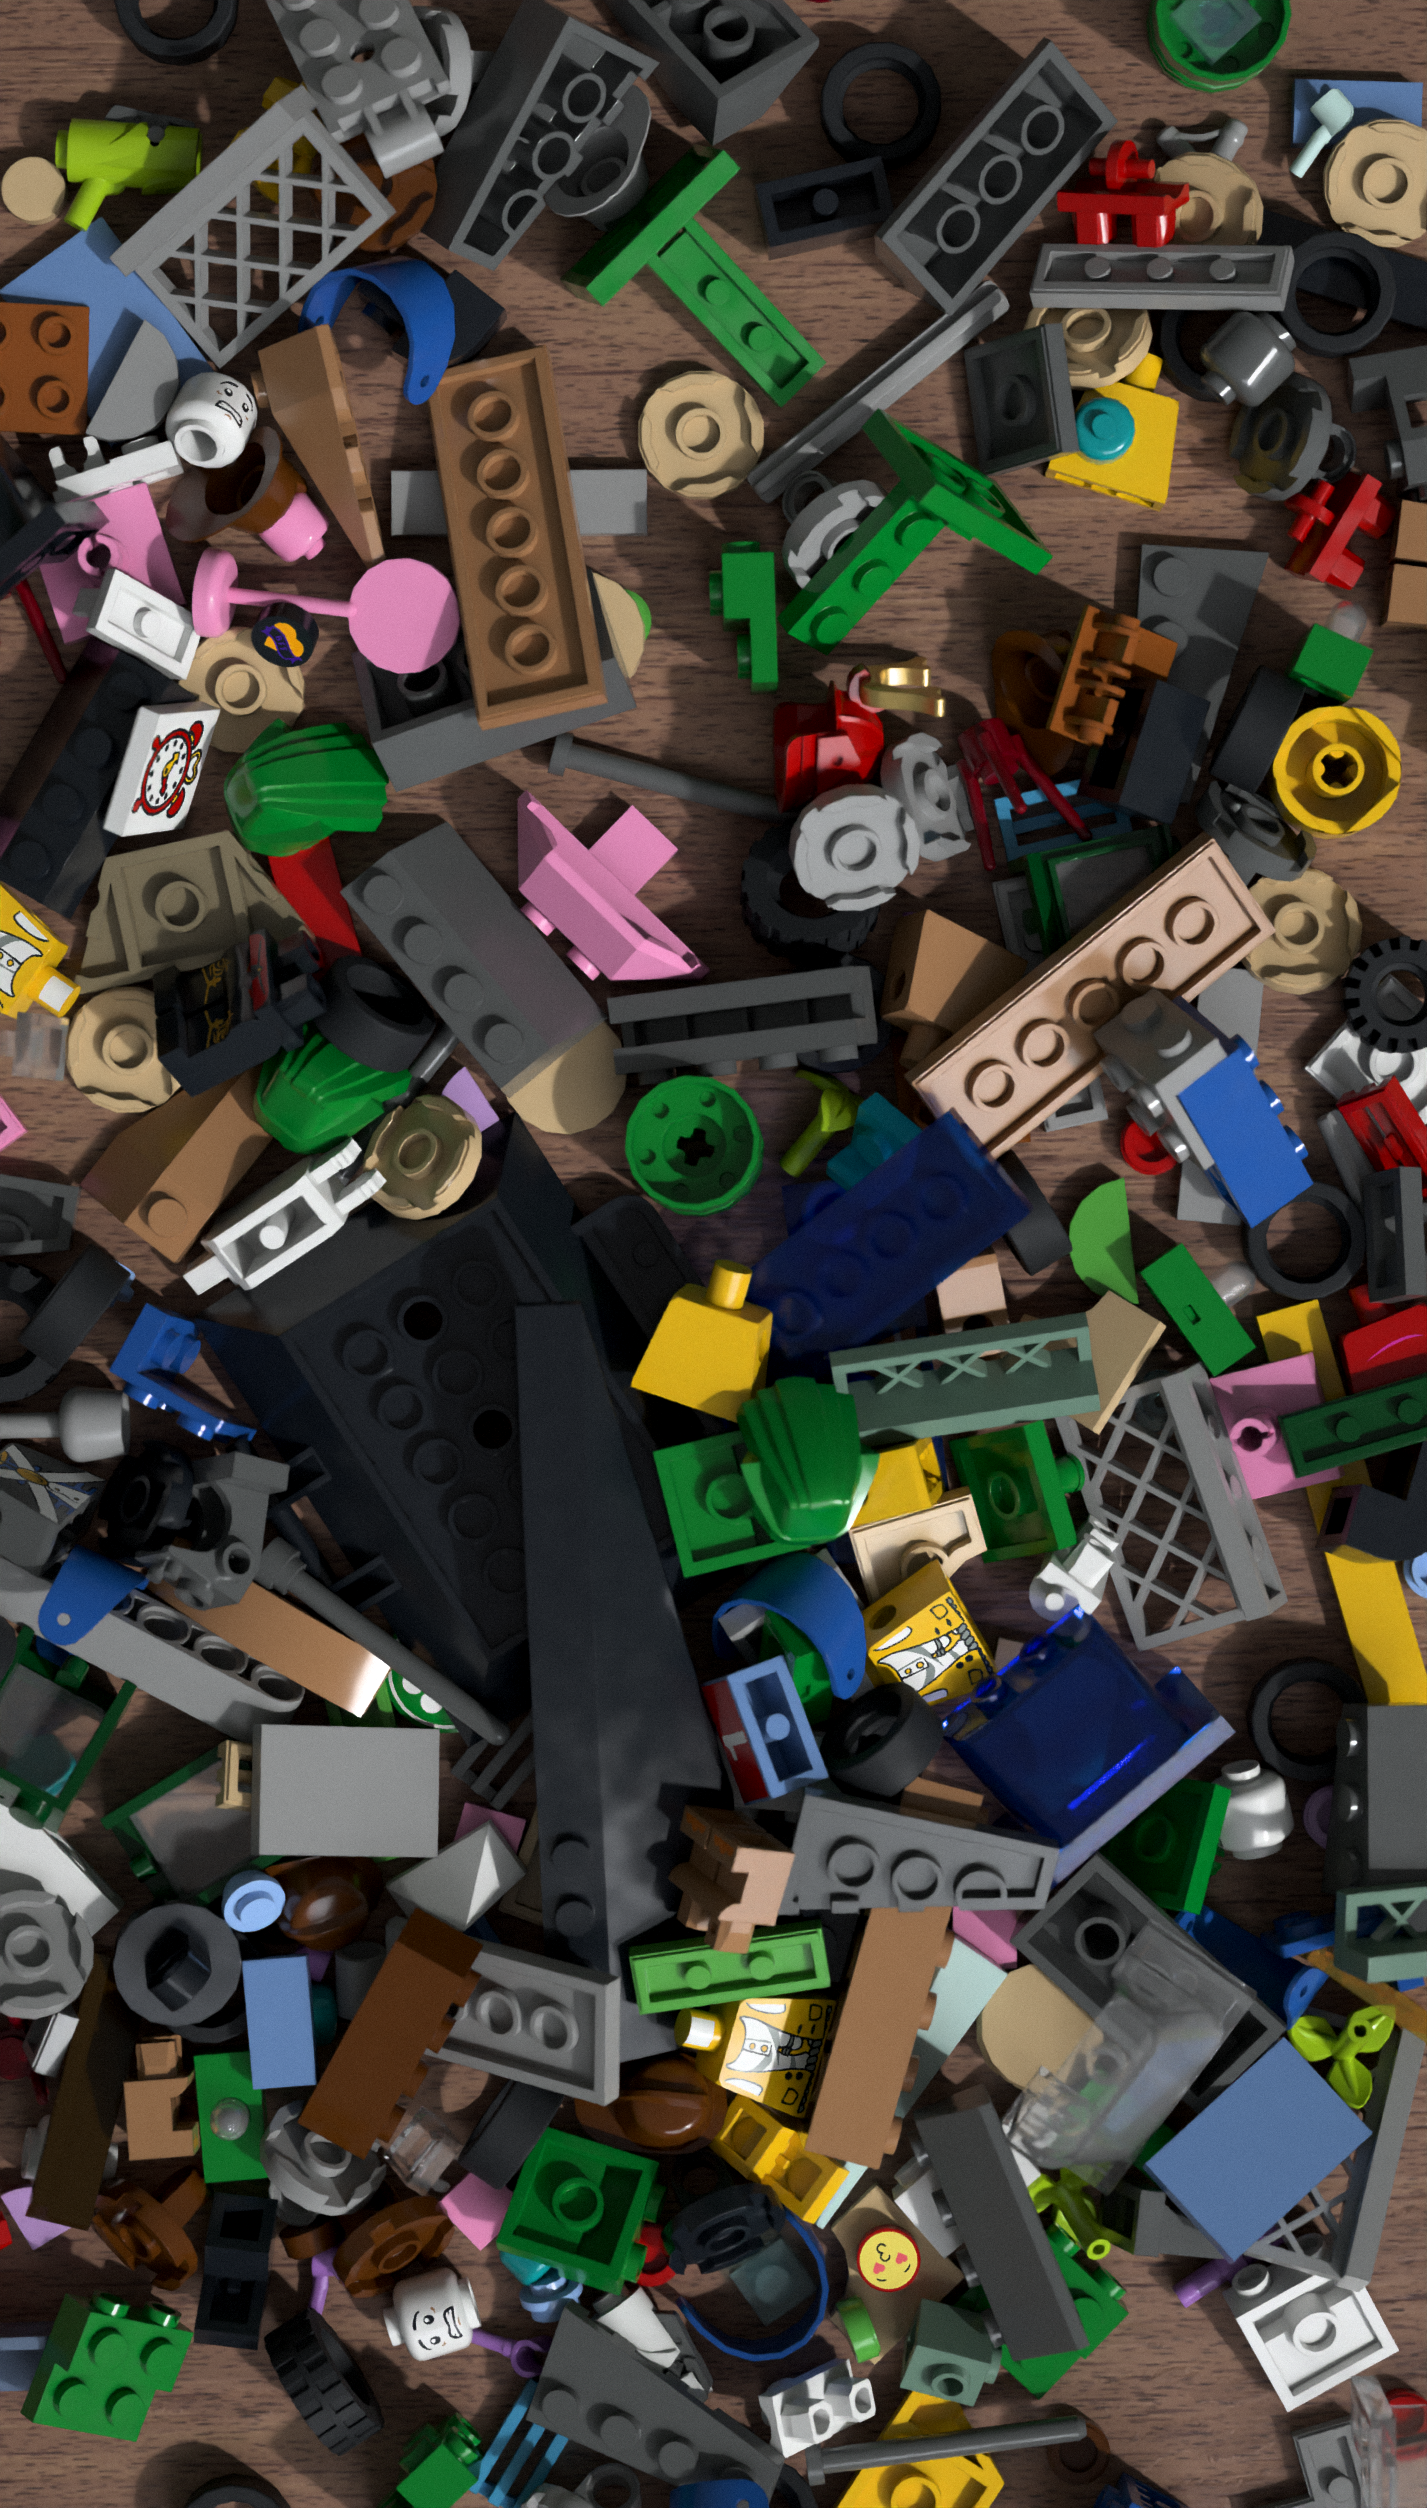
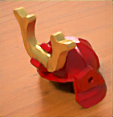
M915 657L905 662L865 666L863 663H860L853 667L847 676V691L839 690L835 682L830 680L826 703L805 704L789 701L782 702L775 707L772 729L775 799L779 814L793 807L797 809L808 800H814L824 792L846 784H865L872 779L882 763L884 752L883 725L876 712L884 709L922 712L935 717L945 716V697L941 695L940 687L895 688L888 686H930L931 667L927 666L926 657Z

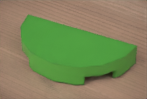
M1120 1178L1097 1186L1080 1201L1068 1225V1237L1073 1247V1250L1068 1254L1074 1272L1092 1292L1103 1297L1108 1291H1111L1131 1304H1139L1125 1180Z

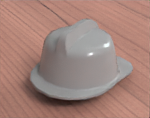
M631 85L620 99L625 107L608 127L601 123L578 153L584 159L569 178L563 175L556 179L545 193V202L555 214L565 217L580 216L584 220L590 221L599 230L612 232L620 219L635 209L646 195L649 186V174L641 151L649 131L651 109L648 97L636 85Z

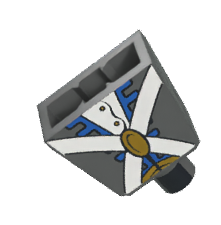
M8 1443L0 1450V1555L30 1574L40 1578L88 1533L107 1480L18 1443Z

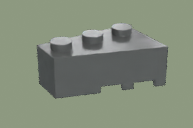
M1343 1703L1341 1719L1336 1729L1338 1749L1321 1892L1336 1895L1337 1890L1427 1881V1703Z

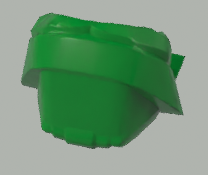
M277 718L263 730L229 771L224 782V799L232 828L244 847L250 851L268 856L287 857L314 846L335 831L375 832L383 819L382 808L388 801L385 786L389 783V778L375 749H370L363 735L354 734L346 723H332L295 731L281 719Z
M312 1020L303 1025V1046L287 1053L281 1045L275 1055L264 1061L257 1081L252 1107L256 1120L264 1131L276 1138L284 1148L295 1154L302 1155L325 1153L346 1139H349L385 1112L382 1102L407 1092L412 1078L408 1069L391 1073L377 1071L356 1062L330 1043L321 1034Z
M797 1376L777 1380L774 1387L757 1390L756 1397L742 1402L736 1414L738 1426L748 1449L740 1465L754 1517L770 1538L780 1544L813 1545L838 1539L854 1523L870 1489L880 1459L878 1452L860 1442L858 1418L853 1395L837 1392L835 1385L817 1384L814 1378Z

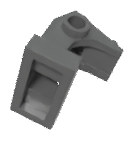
M1427 345L1349 359L1346 393L1351 414L1381 408L1386 410L1394 437L1392 440L1383 442L1384 460L1389 479L1397 478V498L1408 496L1409 501L1425 503L1427 501V426L1411 428L1406 404L1427 401Z
M1399 1166L1364 1175L1363 1190L1369 1303L1391 1304L1427 1296V1253L1425 1252L1424 1223H1427V1203L1423 1202L1421 1167Z
M236 1451L191 1461L194 1475L191 1501L198 1518V1530L194 1544L189 1550L167 1545L162 1546V1550L135 1552V1559L149 1569L146 1578L157 1584L163 1579L175 1588L174 1594L182 1603L197 1610L206 1611L212 1608L238 1604L260 1569L269 1494L287 1491L290 1465Z
M1106 2173L1103 2176L1098 2224L1111 2244L1132 2255L1158 2257L1159 2254L1224 2259L1178 2207L1169 2208L1165 2204L1166 2192L1126 2174Z

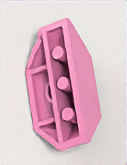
M528 790L523 792L517 799L518 890L528 902L520 909L521 912L546 936L557 928L574 945L566 953V956L592 981L600 973L605 975L611 982L702 981L710 973V969Z

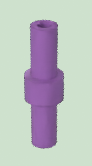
M1275 2225L1259 2239L1261 2240L1277 2231ZM1281 2237L1269 2245L1278 2247L1284 2241ZM1242 2254L1231 2265L1225 2258L1212 2259L1173 2285L1172 2288L1184 2307L1187 2308L1226 2281H1229L1232 2285L1234 2276L1241 2269L1259 2259Z

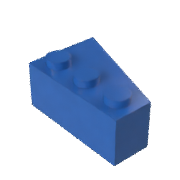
M1178 995L1171 1001L1215 1036L1227 1057L1176 1095V1098L1214 1160V1164L1203 1171L1222 1202L1249 1227L1254 1228L1314 1184L1302 1163V1160L1308 1156V1152L1296 1133L1288 1125L1282 1126L1277 1115L1284 1111V1107L1271 1087L1264 1080H1257L1253 1070L1260 1064L1247 1042L1239 1034H1235L1231 1038L1227 1037L1181 995Z

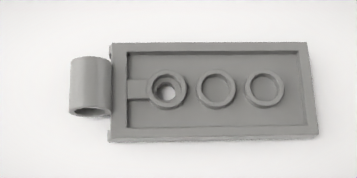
M265 0L308 92L319 104L316 109L325 128L338 143H342L364 132L385 179L444 152L424 104L452 92V89L409 0ZM375 51L372 58L366 62L358 63L353 61L361 53Z
M395 1916L388 1920L385 1926L386 1948L374 1942L355 1941L342 1949L335 1950V1998L338 2016L353 2020L408 1919ZM469 1936L484 1945L471 1967L481 1973L482 1976L464 2008L451 2003L446 2014L457 2021L439 2053L436 2054L426 2048L424 2054L603 2106L618 2098L620 1977Z

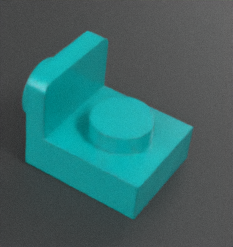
M875 1092L859 1105L851 1143L828 1161L826 1174L866 1208H873L913 1176L923 1130L878 1092Z

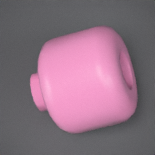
M298 492L295 493L293 502L285 515L271 528L258 535L286 562H293L303 555L310 560L325 547L326 541L322 536L328 530L330 522L327 515L307 494Z

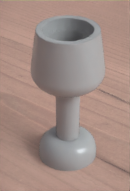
M75 1386L64 1394L59 1412H0V1443L1 1439L60 1437L64 1453L76 1462H88L127 1455L131 1439V1415L128 1395L123 1393L122 1390Z

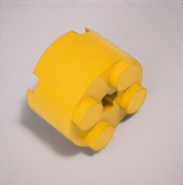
M1347 706L1316 708L1304 714L1290 725L1265 775L1269 796L1281 817L1298 831L1304 830L1313 837L1325 840L1353 835L1379 820L1390 809L1397 797L1401 781V756L1398 743L1389 728L1380 719L1365 710ZM1322 758L1330 764L1338 759L1345 763L1347 768L1341 775L1346 783L1345 787L1338 782H1334L1329 786L1323 782L1321 776L1326 769L1321 763Z

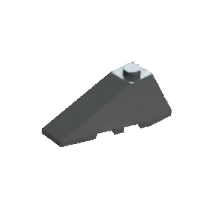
M604 0L635 48L660 62L652 73L672 103L712 146L761 118L819 46V38L784 0Z

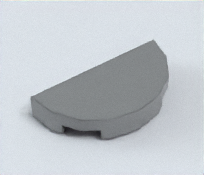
M145 319L85 432L87 436H93L95 439L109 443L134 440L148 432L157 430L167 418V414L181 387L178 361L166 337Z

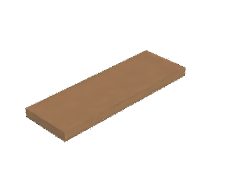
M546 344L448 367L435 392L427 400V407L477 723L482 731L608 703L551 354Z
M1203 831L903 1076L967 1164L979 1174L1104 1072L1099 1061L1105 1058L1106 1055L1093 1033L1121 1013L1129 1002L1143 996L1153 987L1170 1001L1181 995L1187 1002H1190L1274 934L1276 930L1215 839Z

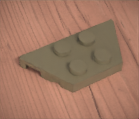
M227 830L106 857L98 883L99 897L97 905L91 912L85 935L88 937L80 973L75 975L74 982L81 986L79 996L114 987L153 980L154 974L174 965L181 973L195 971L220 960L225 951L231 946L242 942H249L248 935L263 927L269 931L277 942L301 930L306 931L315 944L317 942L313 931L248 849L241 844L233 831Z

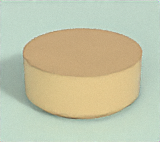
M27 157L18 160L10 166L2 180L1 192L5 205L18 220L32 225L48 223L54 220L66 205L68 197L66 181L59 169L46 159Z

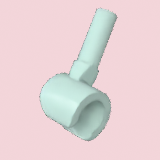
M1331 89L1310 108V111L1322 126L1312 134L1289 167V170L1300 178L1303 177L1324 145L1328 144L1333 136L1338 134L1353 120V105L1339 89Z

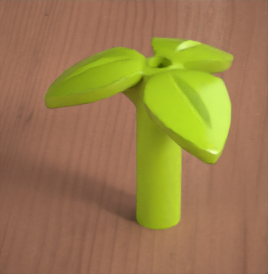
M799 1069L795 1077L810 1081L823 1091L819 1101L817 1116L779 1160L780 1166L796 1178L803 1173L837 1131L855 1125L858 1107L865 1101L860 1095L853 1096L849 1092V1087L840 1079L817 1070Z
M1370 2004L1354 2010L1348 2014L1344 2029L1338 2036H1336L1325 2018L1311 2014L1301 2015L1293 2028L1286 2031L1291 2045L1309 2062L1323 2060L1330 2056L1333 2057L1335 2062L1328 2071L1325 2081L1349 2107L1359 2109L1369 2100L1373 2082L1371 2072L1355 2058V2055L1358 2052H1378L1385 2045L1394 2026L1395 2007L1391 2004Z
M1087 2152L1073 2156L1061 2164V2180L1055 2182L1048 2175L1041 2173L1027 2188L1037 2213L1054 2204L1051 2211V2220L1058 2223L1075 2241L1079 2242L1090 2259L1099 2260L1109 2253L1111 2244L1097 2223V2212L1092 2196L1081 2191V2189L1086 2185L1097 2182L1106 2174L1111 2165V2158L1104 2153Z

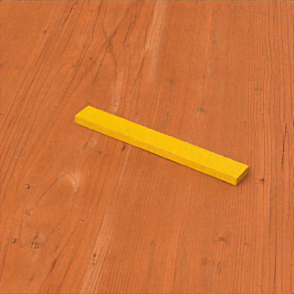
M1312 1299L1254 1316L1267 1362L1313 1352L1325 1401L1345 1396L1318 1299ZM1364 1459L1344 1464L1345 1475L1342 1478L1304 1487L1318 1535L1332 1487L1365 1484L1372 1487ZM1323 1551L1362 1689L1369 1703H1427V1673L1395 1563L1360 1564Z

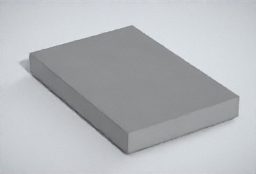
M253 1725L251 1855L438 1857L440 1729Z

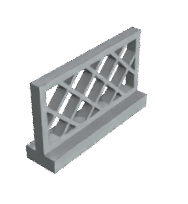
M302 84L274 104L109 257L125 277L136 271L219 369L227 364L397 212L312 113V110L319 104ZM303 135L322 155V176L293 172L292 145ZM279 158V170L267 169ZM335 172H336L341 178H335ZM254 180L279 183V215L250 211V184ZM293 185L322 189V220L293 217ZM335 191L354 193L370 211L372 216L361 226L335 222ZM236 197V209L226 208L225 206ZM211 219L236 222L237 253L208 249V222ZM250 224L279 228V259L250 255ZM293 230L322 234L321 262L314 264L293 261ZM194 236V247L183 246ZM335 236L347 237L335 248ZM170 257L194 260L195 291L176 288L159 267ZM208 262L237 266V296L209 293ZM250 268L279 272V299L276 302L251 299ZM293 274L304 275V277L293 286ZM209 306L237 310V337L227 346L209 326ZM251 312L262 313L251 323Z
M1202 1361L1129 1386L1119 1404L1126 1402L1122 1413L1119 1414L1114 1411L1108 1422L1116 1426L1104 1453L1083 1443L1074 1419L1069 1416L1055 1418L1066 1451L1074 1454L1084 1469L1085 1482L1081 1493L1089 1515L1096 1517L1114 1532L1115 1529L1112 1521L1119 1524V1528L1115 1533L1120 1537V1541L1113 1550L1116 1557L1109 1571L1138 1652L1245 1619L1247 1622L1272 1614L1288 1602ZM1158 1391L1161 1394L1168 1414V1419L1161 1435L1131 1420L1140 1397ZM1125 1431L1155 1446L1143 1474L1113 1459ZM1173 1432L1175 1433L1178 1444L1170 1440ZM1164 1452L1184 1461L1190 1479L1182 1495L1152 1480ZM1090 1461L1098 1465L1095 1473ZM1107 1470L1137 1485L1125 1513L1106 1504L1103 1499L1100 1486ZM1146 1491L1176 1506L1165 1534L1134 1519ZM1195 1492L1200 1505L1192 1501ZM1186 1512L1205 1521L1208 1525L1212 1539L1204 1555L1174 1540ZM1129 1530L1159 1546L1147 1573L1126 1563L1121 1547ZM1168 1551L1198 1567L1186 1594L1156 1579ZM1216 1553H1218L1221 1564L1213 1561ZM1207 1572L1229 1584L1237 1607L1218 1612L1195 1600ZM1133 1581L1141 1584L1138 1593ZM1150 1590L1180 1605L1171 1627L1151 1632L1143 1610V1605ZM1189 1611L1201 1617L1185 1622Z
M1310 2006L1302 2014L1317 2015L1325 2018L1332 2029L1338 2033L1343 2031L1347 2018ZM1402 2028L1399 2032L1392 2030L1388 2041L1378 2051L1375 2068L1370 2071L1373 2082L1372 2093L1366 2104L1359 2108L1363 2115L1362 2122L1373 2133L1355 2149L1353 2161L1348 2156L1340 2163L1349 2177L1346 2191L1325 2202L1317 2187H1314L1308 2193L1315 2206L1314 2210L1288 2225L1282 2217L1275 2224L1277 2231L1260 2241H1256L1243 2255L1334 2281V2286L1355 2292H1360L1371 2282L1427 2034ZM1279 2037L1259 2056L1258 2060L1280 2041ZM1330 2056L1328 2058L1333 2065L1335 2060L1332 2056ZM1343 2202L1339 2221L1337 2222L1330 2209ZM1321 2216L1334 2238L1329 2262L1305 2255L1292 2231ZM1282 2237L1289 2250L1269 2244Z

